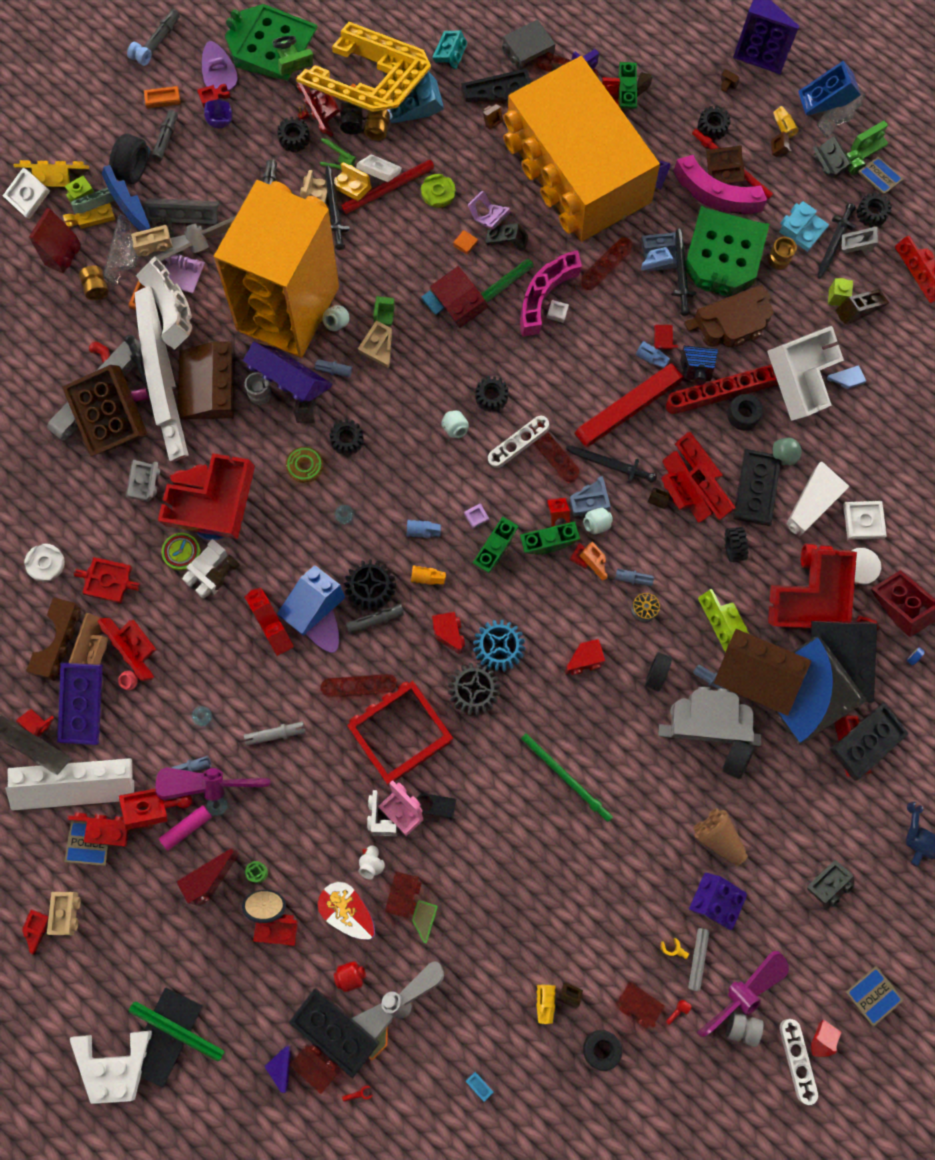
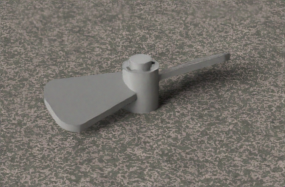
M236 216L205 230H202V227L197 226L196 223L186 227L185 235L171 238L173 247L165 251L152 252L148 256L150 260L155 256L159 261H162L190 247L192 253L205 250L209 247L206 238L227 233Z
M436 961L429 963L400 994L396 992L386 993L381 1004L352 1019L377 1040L395 1017L402 1019L409 1015L412 1007L411 1001L442 982L444 971L441 964Z

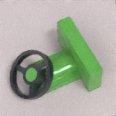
M283 36L272 42L274 48H280L277 49V52L281 57L278 59V71L281 76L313 65L311 49L297 52L293 45L297 42L295 36Z

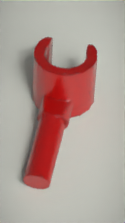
M680 1000L675 1012L668 1018L666 1023L670 1025L681 1012L687 1015L691 1010V1004L685 1000Z
M364 1085L360 1088V1091L342 1096L343 1102L360 1097L366 1100L370 1099L373 1095L366 1097L363 1095V1090L370 1088V1086Z

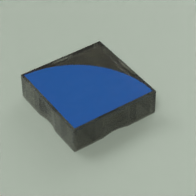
M819 634L793 652L812 660V663L789 715L787 716L775 711L799 745L867 701L861 690L847 674Z

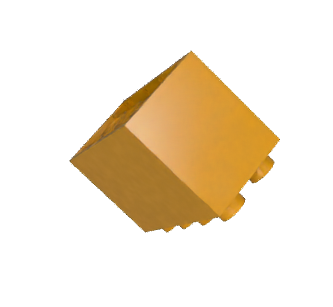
M582 55L508 95V112L503 115L508 128V133L503 135L505 145L511 154L519 152L523 158L522 168L524 173L531 181L537 178L542 186L540 193L548 207L555 205L560 211L559 221L567 234L574 232L580 242H583L622 220L624 215L627 217L652 203L660 163Z
M256 180L213 257L236 331L302 358L322 321L323 313L329 308L339 289L329 209L321 199L314 196H307L306 199L292 194L286 185L280 182L273 181L269 185Z

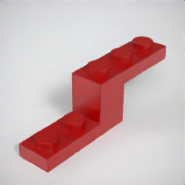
M687 432L675 443L693 468L686 476L716 517L722 520L735 510L736 507L717 483V480L723 476L694 435L691 432Z

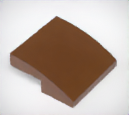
M742 145L706 150L708 174L725 184L745 181Z

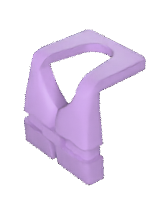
M481 191L468 204L474 220L484 227L493 230L511 212L508 207L490 204L484 191ZM478 200H481L485 207L489 209V214L478 216L476 210V202Z

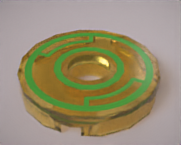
M301 446L289 453L286 459V469L288 475L294 481L299 483L312 482L321 475L323 460L316 449ZM303 461L310 463L306 469L300 468L299 465Z

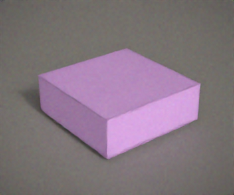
M481 504L464 512L472 529L490 520Z

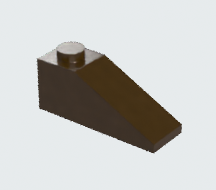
M880 289L848 297L835 311L839 319L844 324H848L889 304V301Z

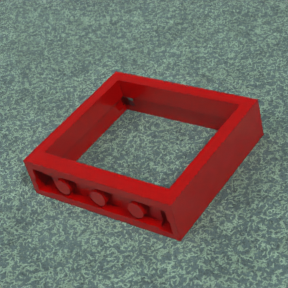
M413 680L409 683L408 681L402 683L398 687L399 690L392 694L390 692L383 696V701L379 704L373 703L368 706L364 714L361 716L355 715L349 720L347 725L387 786H390L389 783L391 781L396 782L452 743L454 739ZM412 690L443 736L387 774L357 730V727Z

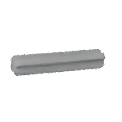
M699 928L697 931L688 986L693 991H700L709 939V930Z

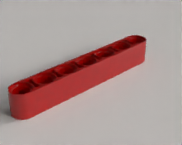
M673 363L667 365L581 425L574 434L585 448L590 447L677 386L684 379V376Z
M771 364L703 385L673 392L669 395L665 408L670 414H678L779 384ZM689 396L694 397L696 400H691ZM671 401H676L679 405H674Z

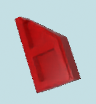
M32 909L23 925L22 932L26 938L29 952L35 954L48 927L49 916Z

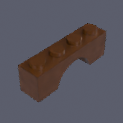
M53 597L46 616L55 625V638L46 649L32 653L26 672L32 676L54 681L55 677L60 674L62 658H65L68 651L67 644L74 635L75 622L81 616L80 607L76 603Z

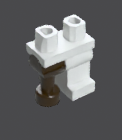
M213 539L207 544L208 547L186 567L188 572L182 578L189 587L198 580L201 585L195 591L203 599L210 593L215 595L218 589L223 586L224 577L230 569L236 570L240 566L231 555L227 556L225 549ZM224 560L225 564L217 570L216 567Z

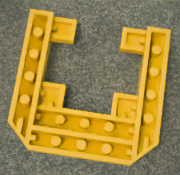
M348 22L341 30V37L332 46V52L344 57L354 53L377 62L378 70L388 73L376 88L362 83L353 88L330 79L329 70L314 65L310 70L305 69L296 78V82L362 109L374 112L397 108L430 70L431 65L423 49Z

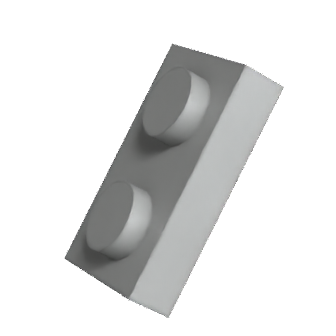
M136 460L131 462L126 498L149 502L156 496L157 486H155V481L158 480L160 474L158 462L154 461L153 464Z

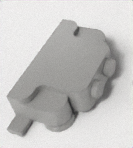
M698 687L688 699H680L671 706V725L659 724L658 736L731 744L738 740L752 746H761V734H754L752 709L745 704L739 705V697L735 693L730 692L729 689L713 691L709 687Z

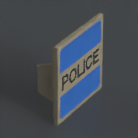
M879 157L858 171L862 177L883 195L903 180L897 172Z
M71 821L64 862L106 866L109 845L84 843L87 822Z
M877 966L872 968L845 992L873 1027L904 1001Z

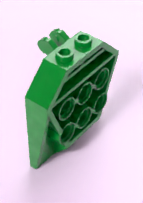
M261 4L241 10L240 12L233 9L231 12L232 18L226 20V25L230 30H227L225 39L236 68L288 81L292 73L281 76L278 71V59L281 57L277 52V49L280 48H274L272 42L283 36H295L297 42L293 45L297 52L306 50L318 27L314 23Z
M701 206L685 261L686 272L696 287L704 291L717 292L723 296H733L751 287L757 277L770 224H764Z

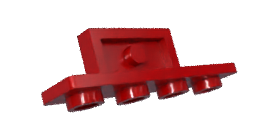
M298 83L297 88L304 94L305 103L311 107L312 116L315 120H318L320 131L323 134H328L330 137L334 134L327 121L340 112L334 98L314 89L310 91L309 87Z
M906 236L895 245V249L929 303L935 302L934 254L928 248L918 249L911 237Z
M673 451L662 460L669 474H665L661 477V480L678 509L690 508L697 522L701 523L711 516L713 511L686 476L689 470L677 451Z
M100 618L97 622L101 626V630L108 635L112 645L119 650L124 661L134 670L135 676L141 681L152 680L154 675L144 661L157 649L135 620H129L119 630L111 618Z
M75 812L74 816L68 815L67 820L87 822L84 843L127 846L129 830H125L123 817L115 816V820L107 819L106 815L95 814L94 818L87 817L85 813ZM153 825L144 826V827H139V828H142V829H152Z

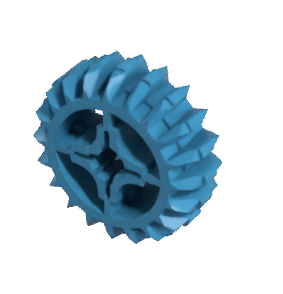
M493 620V626L488 622L485 623L486 629L480 627V633L475 634L478 640L473 641V645L478 646L473 649L474 653H479L476 659L480 660L483 658L481 665L483 666L488 663V670L495 666V672H498L499 667H502V671L505 672L506 665L513 669V663L518 665L520 662L518 658H523L524 656L520 651H525L526 648L521 645L525 643V639H518L523 633H515L518 627L514 626L511 629V622H508L507 626L503 625L504 620H500V625H497L496 620ZM503 632L505 634L501 637H497L492 633ZM485 638L489 640L492 646L488 654L483 647ZM510 638L513 639L515 644V651L513 654L510 652V648L507 646V643L509 642ZM496 643H497L498 645H499L500 643H503L502 648L499 647V648L497 649V648H496ZM496 655H503L504 657H508L503 660L494 659Z

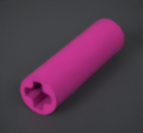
M202 805L159 837V840L165 849L169 851L213 817L208 809Z

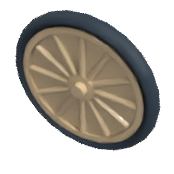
M272 890L252 892L242 903V911L245 917L256 923L273 922L279 919L286 909L285 899L279 893Z

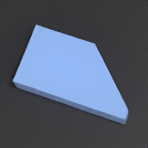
M663 247L651 250L646 260L642 263L641 270L673 263V257L668 248Z
M859 365L828 375L827 377L828 381H834L847 389L866 382Z

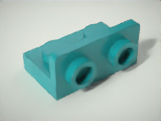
M462 31L443 32L432 57L435 63L449 62L453 69H457L467 47V40Z

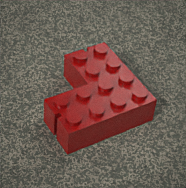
M212 453L204 489L167 484L163 501L172 506V509L162 504L158 521L166 527L238 539L255 465L249 459L233 456L231 459L227 455Z
M812 549L809 587L771 585L770 603L773 606H769L768 623L772 626L811 628V621H852L857 552L851 550Z

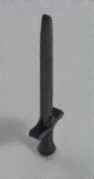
M327 165L325 178L332 222L331 231L335 234V249L340 251L345 248L341 232H348L350 227L341 225L334 178L330 166Z
M848 203L845 206L846 211L842 218L836 215L832 218V222H836L838 225L821 262L817 276L818 279L827 271L846 229L848 228L852 231L856 227L855 224L849 222L851 214L856 210V206L852 203Z
M678 228L675 234L679 291L674 290L671 295L681 297L680 314L688 316L691 313L688 307V297H693L697 293L695 291H688L684 243L681 229Z
M127 335L124 341L131 350L132 355H130V358L137 364L149 395L145 370L142 364L143 358L135 344V336Z
M566 447V450L574 455L630 475L628 483L632 482L634 475L644 478L650 483H654L657 479L655 472L648 473L637 469L639 459H635L633 466L582 448Z

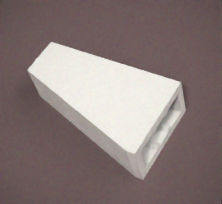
M822 461L814 469L786 523L790 531L799 536L849 488V485Z

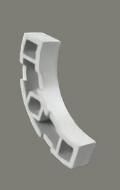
M154 256L139 271L136 277L145 287L151 286L154 300L163 318L164 326L161 337L168 346L175 350L191 333L192 325L190 324V319L192 315L181 288L177 283L174 285L168 276L170 274L169 271Z

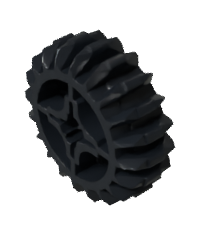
M370 559L368 561L369 564L365 565V562L362 560L361 567L355 564V570L349 569L350 575L345 576V580L348 581L344 583V587L348 588L345 590V594L350 595L348 600L354 601L353 605L355 607L360 604L361 610H364L365 606L368 607V611L372 610L371 606H375V609L379 610L378 604L385 607L386 603L384 600L390 602L392 599L389 595H395L393 590L396 588V583L393 582L395 576L391 575V569L386 570V564L379 567L380 561H376L375 565H373ZM367 573V575H366V577H365L364 579L358 580V582H356V580H357L362 574ZM373 573L382 576L385 582L375 579ZM370 578H371V582H372L373 585H372V588H370V593H369V588H368L367 585H368V583H370ZM355 589L366 592L367 598L361 597ZM384 589L379 596L373 598L375 592Z

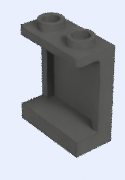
M537 19L503 36L502 50L505 55L509 56L512 65L518 70H522L525 63L543 54H546L548 58L554 56L556 44Z

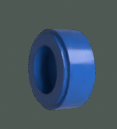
M917 647L906 661L911 666L915 665L924 655L925 651Z

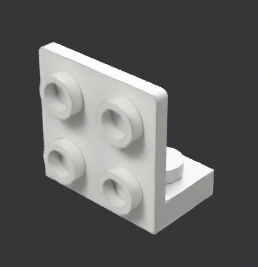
M373 790V795H369L368 808L372 810V816H368L367 819L368 830L371 831L373 836H397V826L391 820H380V824L377 823L379 795L377 790Z

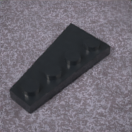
M526 68L461 83V89L466 102L508 101V95L530 84L531 80Z

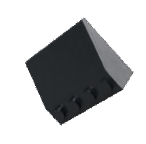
M811 621V642L819 638L831 664L833 687L830 700L874 703L877 624L855 621Z

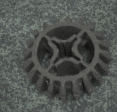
M469 663V669L462 665L461 669L463 672L456 669L455 674L457 676L451 675L450 679L453 682H449L448 687L453 689L448 690V695H454L450 698V702L457 701L454 708L462 706L461 713L468 709V715L471 716L472 710H475V715L479 716V709L485 714L487 713L485 706L493 709L491 702H498V699L494 697L500 696V692L495 690L500 688V684L495 683L498 681V677L491 678L494 671L491 670L487 673L488 667L486 665L483 669H480V663H477L476 668H473V664ZM473 675L471 682L460 684L463 678ZM479 676L488 682L490 689L479 683ZM474 681H476V686L479 690L475 691L472 698V692L469 688L471 689L474 686ZM458 690L468 694L469 703L460 697ZM489 695L483 702L474 704L478 696Z

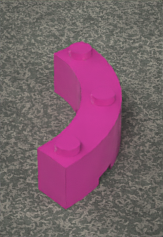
M694 155L679 158L676 161L673 171L683 188L686 187L692 193L691 196L702 204L726 213H731L732 211L741 212V214H753L763 211L767 198L761 185L737 187L720 182L702 169Z
M578 250L563 254L551 263H547L533 277L526 291L521 309L520 329L522 337L540 333L542 327L541 305L549 292L560 283L579 277L582 264Z

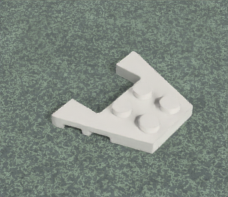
M152 1031L130 1033L131 1056L93 1058L92 1035L70 1037V1043L91 1104L135 1100L142 1074L141 1068L144 1057L147 1054L146 1048L149 1039H151Z

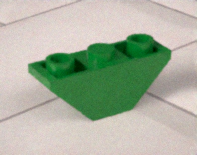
M620 62L618 78H620L619 108L637 109V63Z
M502 516L472 564L490 573L508 549L519 526Z
M575 522L520 535L525 554L543 555L559 551L580 540Z

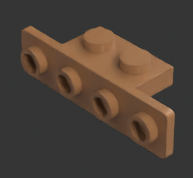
M86 613L69 663L101 665L100 662L103 653L107 649L109 638L99 635L101 626L97 621L100 617Z

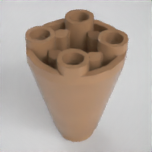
M718 808L713 809L704 822L700 821L694 826L695 838L728 862L738 866L748 857L746 849L728 813L724 810L719 811Z

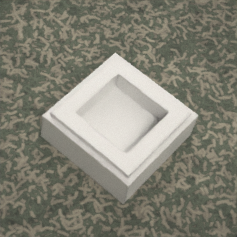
M552 300L547 318L564 323L569 304Z

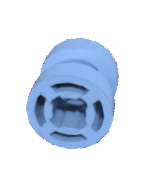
M137 42L130 44L127 50L128 58L137 60L143 66L147 65L151 59L152 53L150 49L142 48Z

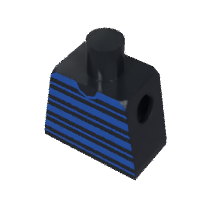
M684 345L680 362L685 378L695 380L697 385H703L706 381H711L718 349Z

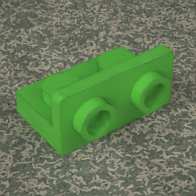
M882 121L859 134L852 144L851 150H858L860 159L864 160L886 147L888 142L884 138V132L888 124Z

